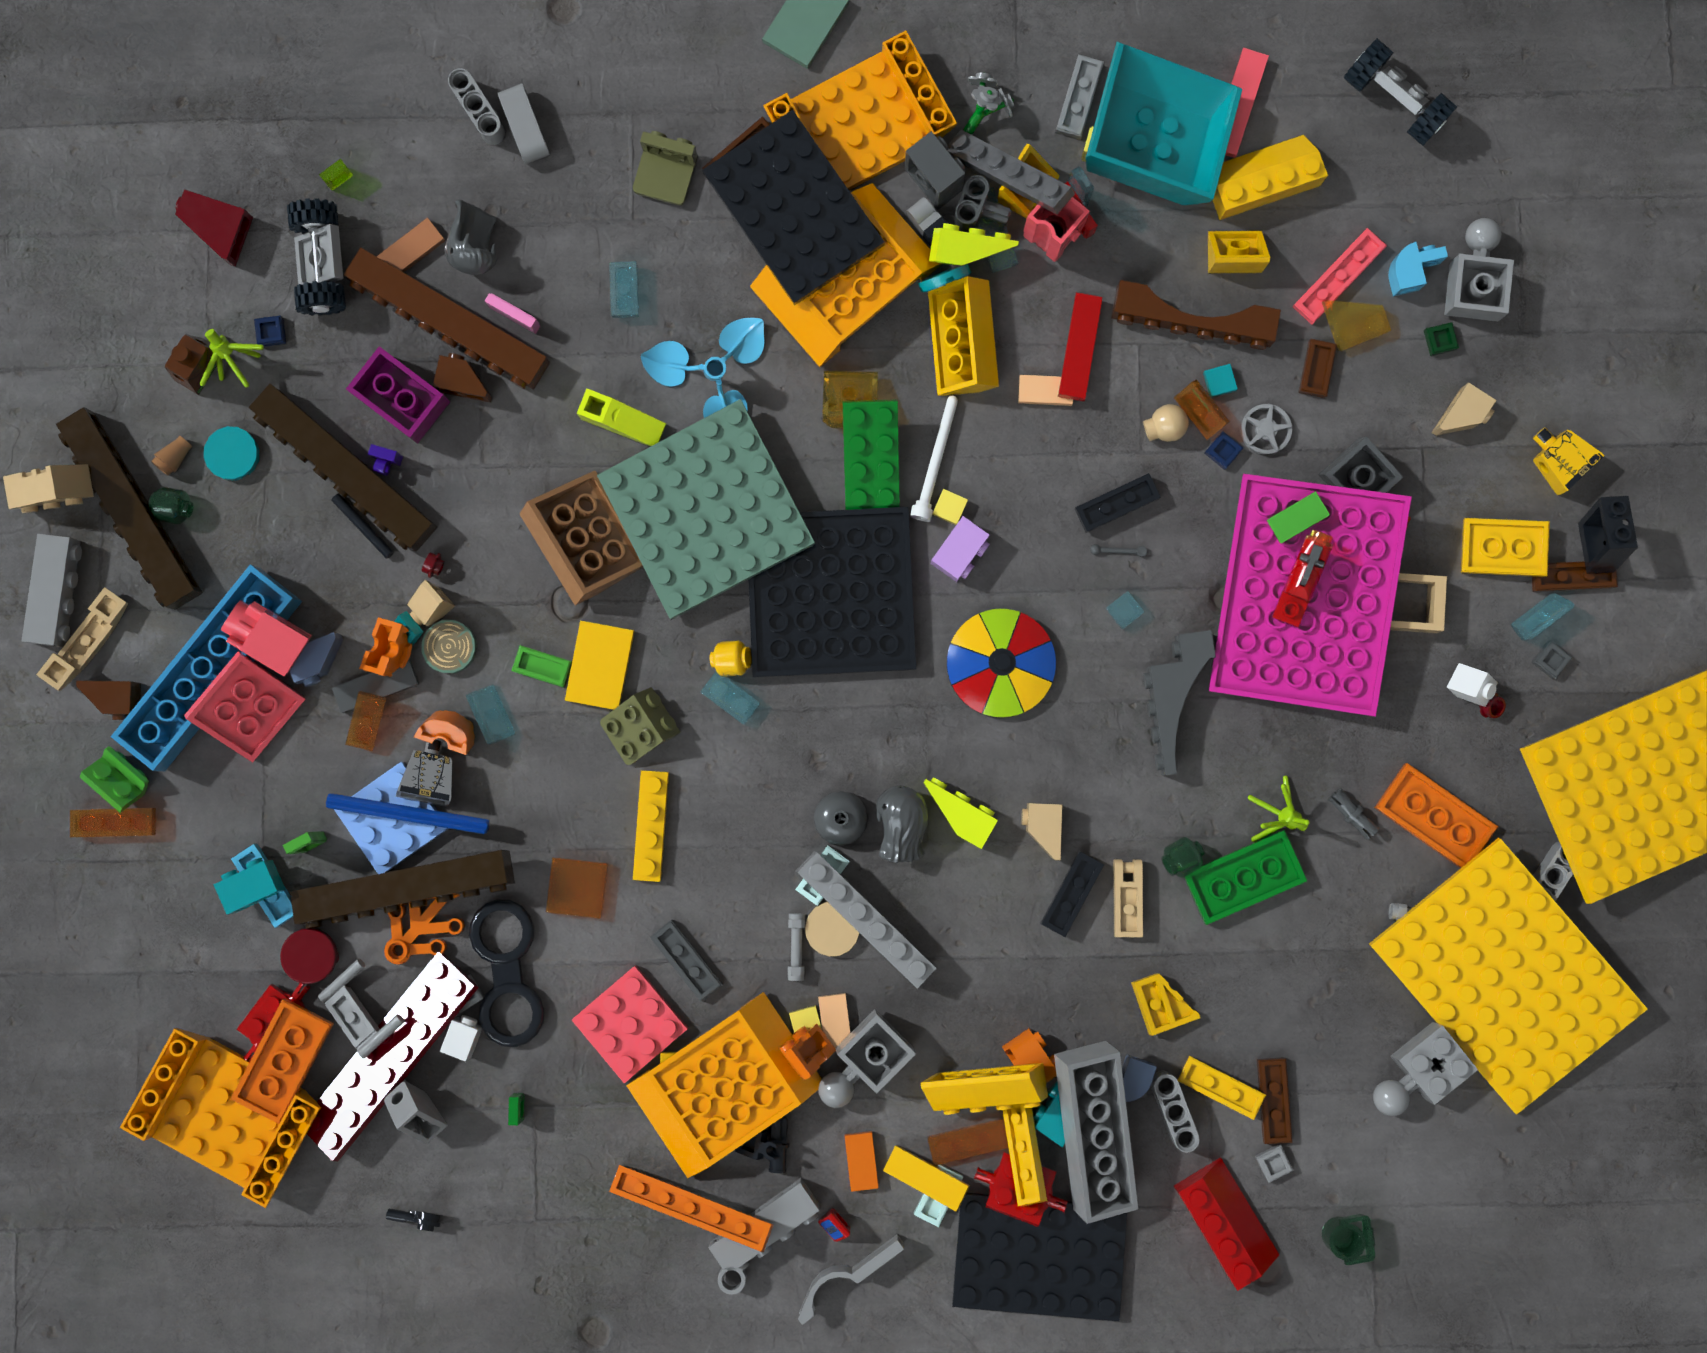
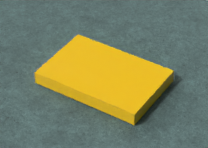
M1464 518L1461 573L1546 577L1548 573L1550 521Z
M580 621L565 701L612 710L621 705L634 630Z

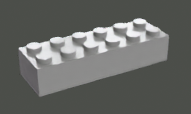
M1102 1041L1054 1054L1073 1210L1087 1224L1137 1210L1138 1201L1120 1052L1107 1041Z

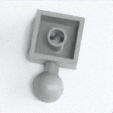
M1480 218L1469 225L1466 230L1465 240L1468 247L1473 251V255L1458 254L1449 263L1445 316L1498 322L1509 313L1514 260L1490 257V251L1498 246L1502 236L1500 226L1492 219Z
M874 1009L836 1047L837 1055L848 1067L842 1073L831 1072L825 1075L819 1084V1096L827 1106L841 1108L851 1101L854 1094L853 1084L859 1078L877 1094L916 1055L914 1047ZM873 1046H880L881 1053L878 1055L874 1052L870 1055V1049Z
M1432 1022L1391 1055V1058L1405 1076L1399 1081L1385 1080L1379 1083L1373 1092V1101L1381 1113L1387 1116H1398L1406 1111L1410 1103V1094L1417 1089L1426 1101L1435 1105L1478 1071V1069L1443 1025ZM1433 1058H1436V1059H1437V1064H1436V1066L1433 1068L1432 1066H1433L1434 1064H1433V1062H1432V1059H1433Z

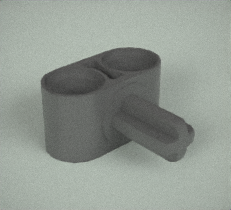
M974 175L966 181L956 207L955 225H958L959 230L963 232H969V228H976L982 216L1006 224L1009 220L1010 208L988 201L989 183L983 176ZM973 187H979L983 190V194L975 196L969 190ZM963 212H970L974 215V218L966 221L960 215Z

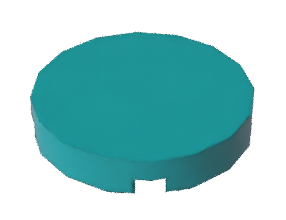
M968 264L956 266L918 282L921 292H928L956 279L959 280L966 277L971 271Z
M226 426L216 430L209 436L204 446L206 466L214 475L225 480L237 481L243 479L242 477L250 475L255 470L259 462L260 449L249 432L239 427Z

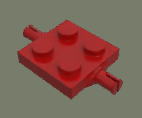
M300 983L292 994L282 991L274 984L269 985L236 1029L249 1038L253 1044L244 1056L246 1061L250 1059L248 1061L250 1063L251 1056L254 1055L253 1053H255L282 999L286 998L307 1009L301 999L310 989L309 985L305 986V984Z
M1003 1153L1000 1165L994 1173L978 1167L974 1179L990 1184V1194L985 1206L986 1208L1039 1227L1042 1215L1048 1206L1065 1212L1068 1201L1052 1196V1184L1056 1171L1042 1167L1047 1201L1028 1206H1018L1010 1154Z

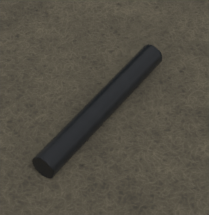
M339 493L331 499L386 559L393 555L394 551Z

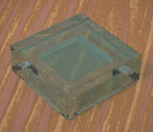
M1128 591L1105 608L1121 629H1124L1144 613L1143 609Z

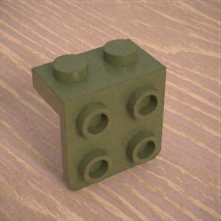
M643 132L640 140L643 153L633 184L634 193L678 206L683 205L698 158L695 145H692V142L683 138H677V140L669 139L661 132Z
M652 687L634 694L600 721L605 733L627 765L635 763L658 745L681 733L676 726L675 720L669 715L660 697Z

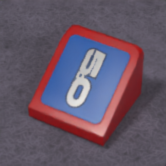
M831 1208L818 1221L820 1226L835 1242L845 1239L850 1235V1226L834 1208Z

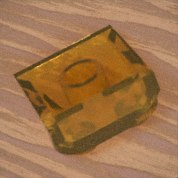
M824 371L823 422L831 428L843 429V401L877 400L878 372Z

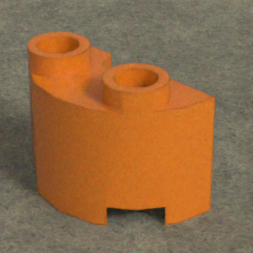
M378 617L372 632V637L375 641L374 646L371 650L365 651L359 669L391 677L393 676L392 673L398 668H404L412 650V644L408 643V636L406 634L409 630L403 624Z
M439 710L424 721L415 733L414 738L433 743L435 739L440 738L447 742L449 750L467 755L474 746V725L470 720L457 712Z
M818 1024L809 1029L805 1026L801 1027L792 1034L793 1039L791 1038L779 1047V1050L798 1076L804 1080L811 1077L820 1068V1065L836 1051Z
M1028 1028L1002 1046L1014 1066L1043 1063L1046 1083L1057 1076L1054 1055L1047 1056L1043 1050L1047 1044L1038 1031L1033 1034Z

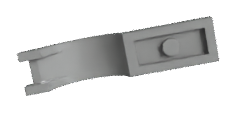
M898 1234L853 1267L833 1265L822 1270L812 1281L801 1306L798 1317L800 1323L803 1325L814 1317V1295L819 1286L827 1280L842 1277L859 1283L903 1251L904 1243Z

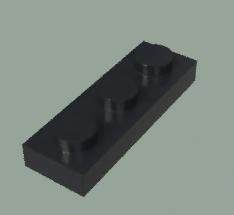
M1148 473L1075 507V511L1085 532L1088 533L1161 497Z
M1079 851L1040 924L1066 937L1104 864Z

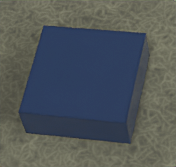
M281 315L254 319L257 344H261L264 347L286 344L284 319Z
M1222 431L1204 454L1226 470L1243 450V447Z

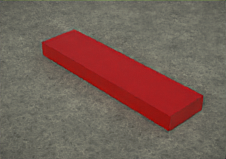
M1077 292L1075 294L1058 397L1085 401L1103 297Z

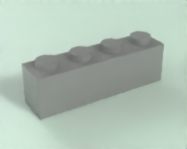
M37 534L22 642L64 647L70 637L69 618L74 610L73 591L78 583L77 563L82 556L81 541L70 537Z

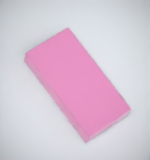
M489 293L485 299V303L490 309L534 334L539 330L540 325L535 317L492 293Z

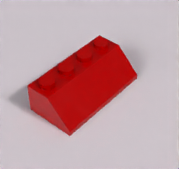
M1221 1157L1174 1185L1175 1190L1237 1291L1262 1277L1279 1257L1278 1251Z

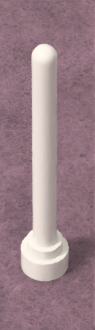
M952 395L947 399L920 500H917L916 504L912 505L909 515L913 519L924 522L931 521L933 510L931 509L932 504H930V500L957 407L958 399L956 396Z

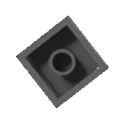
M931 131L905 151V170L938 210L963 191L965 167L957 157L953 159L949 154L946 142L940 136L936 137Z
M1359 437L1318 474L1327 485L1387 493L1403 478L1368 437Z

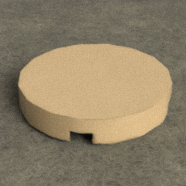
M828 902L816 906L808 915L805 925L806 938L810 946L818 953L829 957L840 956L850 951L857 942L859 932Z

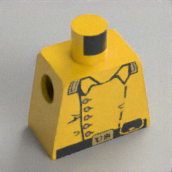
M1544 427L1532 438L1543 449L1533 459V462L1557 495L1567 492L1605 456L1568 429L1555 437Z

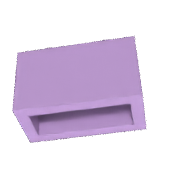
M962 516L932 558L930 564L956 582L960 577L966 579L974 568V565L971 564L972 560L976 555L982 557L990 544L986 542L989 534Z

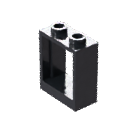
M1629 496L1600 497L1578 523L1587 574L1614 573L1638 548ZM1623 520H1626L1628 525L1623 524Z

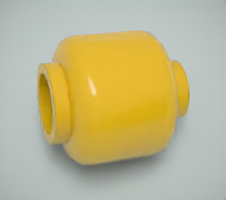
M739 640L719 642L716 644L714 652L710 653V665L722 677L741 676L746 673L747 668H750L752 664L750 648L746 647Z

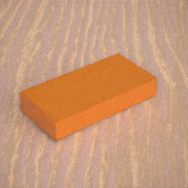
M872 1131L845 1134L851 1192L878 1189Z

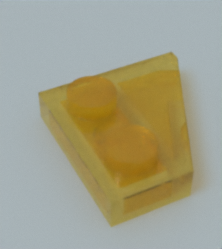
M1331 300L1322 302L1338 351L1346 350L1391 331L1383 305Z

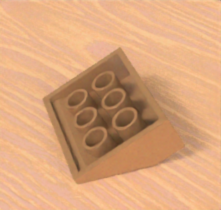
M592 471L527 501L519 513L575 606L598 595L643 567L597 477L596 471Z

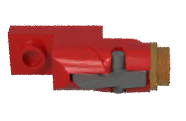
M1311 530L1310 535H1306L1272 618L1299 627L1332 550V536L1316 530Z

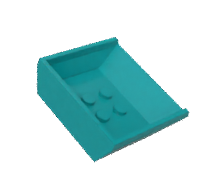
M1117 41L1086 154V170L1184 206L1207 203L1214 200L1242 88Z

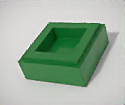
M513 1093L509 1097L508 1125L518 1126L524 1120V1093Z

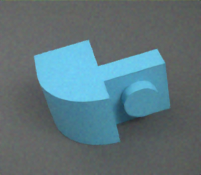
M1417 242L1407 245L1393 259L1389 267L1388 277L1392 295L1397 296L1419 291L1425 286L1427 282L1423 268L1441 264L1448 257L1446 246L1436 248L1435 245H1429L1418 250Z

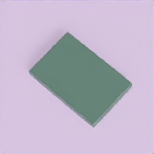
M786 0L762 38V42L808 69L848 6L849 0Z

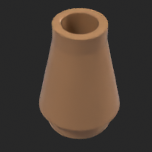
M179 436L176 440L154 454L155 458L151 462L169 476L172 472L175 473L192 446L183 437Z

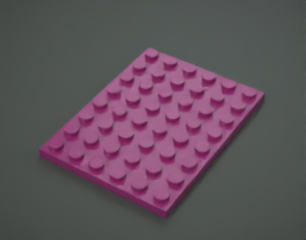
M1243 474L1209 691L1376 717L1412 496ZM1316 491L1330 515L1280 544L1266 520ZM1308 539L1314 541L1315 545H1325L1332 550L1299 627H1295L1272 618V615L1304 540Z

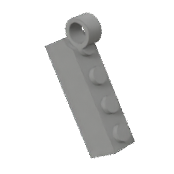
M802 1178L749 1214L774 1224L764 1252L720 1235L710 1241L708 1248L722 1267L718 1275V1285L724 1293L737 1294L744 1288L747 1278L745 1269L750 1265L748 1262L756 1255L759 1258L763 1257L772 1250L771 1245L779 1239L782 1242L787 1240L795 1233L794 1228L801 1223L806 1226L818 1217L817 1212L820 1210V1204ZM730 1270L738 1272L741 1276V1282L736 1286L726 1284L723 1279L724 1273Z

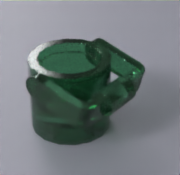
M1363 1214L1346 1217L1337 1216L1329 1219L1324 1224L1322 1229L1324 1244L1336 1257L1344 1260L1345 1265L1365 1263L1375 1259L1374 1246L1376 1244L1374 1230L1368 1216ZM1362 1221V1231L1353 1222ZM1364 1249H1366V1255L1360 1256Z

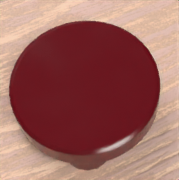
M319 928L298 930L285 940L281 949L280 960L283 970L292 980L303 984H312L325 979L332 973L339 961V954L335 942L326 932Z

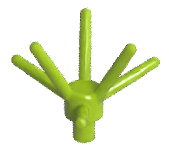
M214 329L208 330L205 333V337L210 342L209 347L213 355L200 381V386H205L215 363H217L219 380H224L222 359L225 358L244 387H249L248 381L230 355L235 350L260 358L261 354L253 350H263L264 346L261 344L230 343L224 335L219 336Z
M1283 776V784L1281 785L1287 807L1282 810L1252 795L1248 796V800L1278 815L1279 820L1262 823L1260 827L1268 829L1251 838L1253 842L1284 826L1289 829L1297 828L1300 831H1305L1310 824L1309 820L1303 819L1301 813L1294 809L1288 776Z

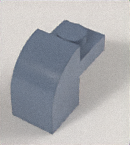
M1128 1054L1122 1067L1126 1102L1137 1100L1148 1091L1157 1068L1151 1062Z

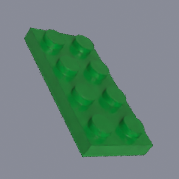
M898 400L843 401L845 509L900 507Z
M1285 830L1183 873V877L1205 925L1307 882Z

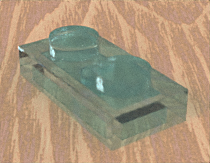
M609 262L612 318L639 317L637 262Z
M717 672L713 674L701 690L703 695L743 725L746 724L761 704L729 679L717 674Z

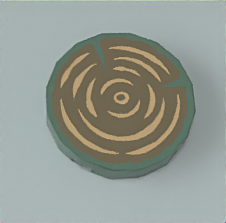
M441 620L433 624L425 632L422 639V654L426 663L432 669L441 673L456 674L465 670L474 660L477 641L473 632L465 624L455 620Z

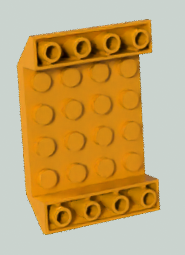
M906 30L882 43V51L798 96L790 99L788 93H785L763 105L772 123L793 110L848 190L904 162L905 151L932 131L936 137L940 136L943 138L957 125L954 116Z
M873 183L854 190L851 194L884 240L885 245L795 306L767 265L750 285L754 293L819 368L840 351V345L915 281L918 279L924 280L942 265V263L929 261L931 249Z
M765 992L744 1004L738 1011L651 1070L649 1069L626 1085L687 1178L718 1162L801 1105L819 1089L822 1078L817 1071L806 1080L802 1079L779 1050L781 1045L791 1038L793 1039Z
M174 1028L120 1128L143 1141L154 1138L240 1185L244 1188L242 1196L266 1208L321 1109L320 1105L306 1090L300 1088L280 1124L231 1100V1097L249 1065L248 1061L250 1059L246 1061L241 1054L209 1037Z

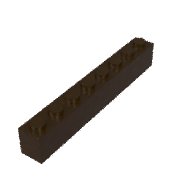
M271 383L248 407L255 413L252 418L264 428L269 425L276 432L273 436L286 446L289 442L295 448L293 453L304 463L308 460L316 466L313 469L316 474L325 481L329 477L336 484L333 488L345 498L350 495L356 501L353 504L354 507L364 515H367L368 512L376 518L373 523L385 533L390 530L396 535L394 541L404 550L411 548L417 552L438 528Z
M83 407L56 423L61 432L58 434L61 442L67 448L70 447L74 454L72 460L75 465L88 464L93 492H97L101 499L99 502L100 507L108 516L112 517L115 522L113 524L115 532L127 542V552L134 561L139 562L142 567L140 573L148 584L153 585L156 590L154 596L162 607L176 610L203 593L96 414Z
M497 850L291 891L290 895L294 923L305 924V928L309 929L323 926L322 921L331 920L332 924L349 921L348 916L356 914L358 919L375 916L374 911L384 909V913L401 911L402 905L410 904L411 908L427 906V901L437 899V903L449 902L454 900L453 895L463 894L464 898L479 896L480 890L489 888L490 893L507 890L506 885L514 884L515 880L510 851Z

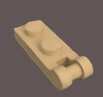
M1114 859V937H1143L1142 860L1133 859L1132 862H1123L1122 859ZM1123 873H1132L1133 881H1123Z

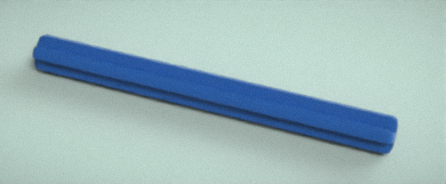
M328 794L326 800V807L330 809L486 834L489 830L488 819L338 794Z

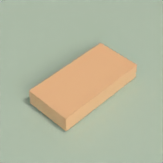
M1019 376L1018 403L1072 406L1073 400L1058 397L1061 380L1059 376Z
M846 993L818 996L822 1031L835 1049L850 1034Z

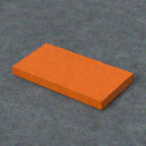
M1408 763L1403 765L1374 807L1459 868H1462L1484 849L1498 828L1497 825Z
M286 998L282 999L231 1100L280 1124L294 1096L298 1094L334 1023Z

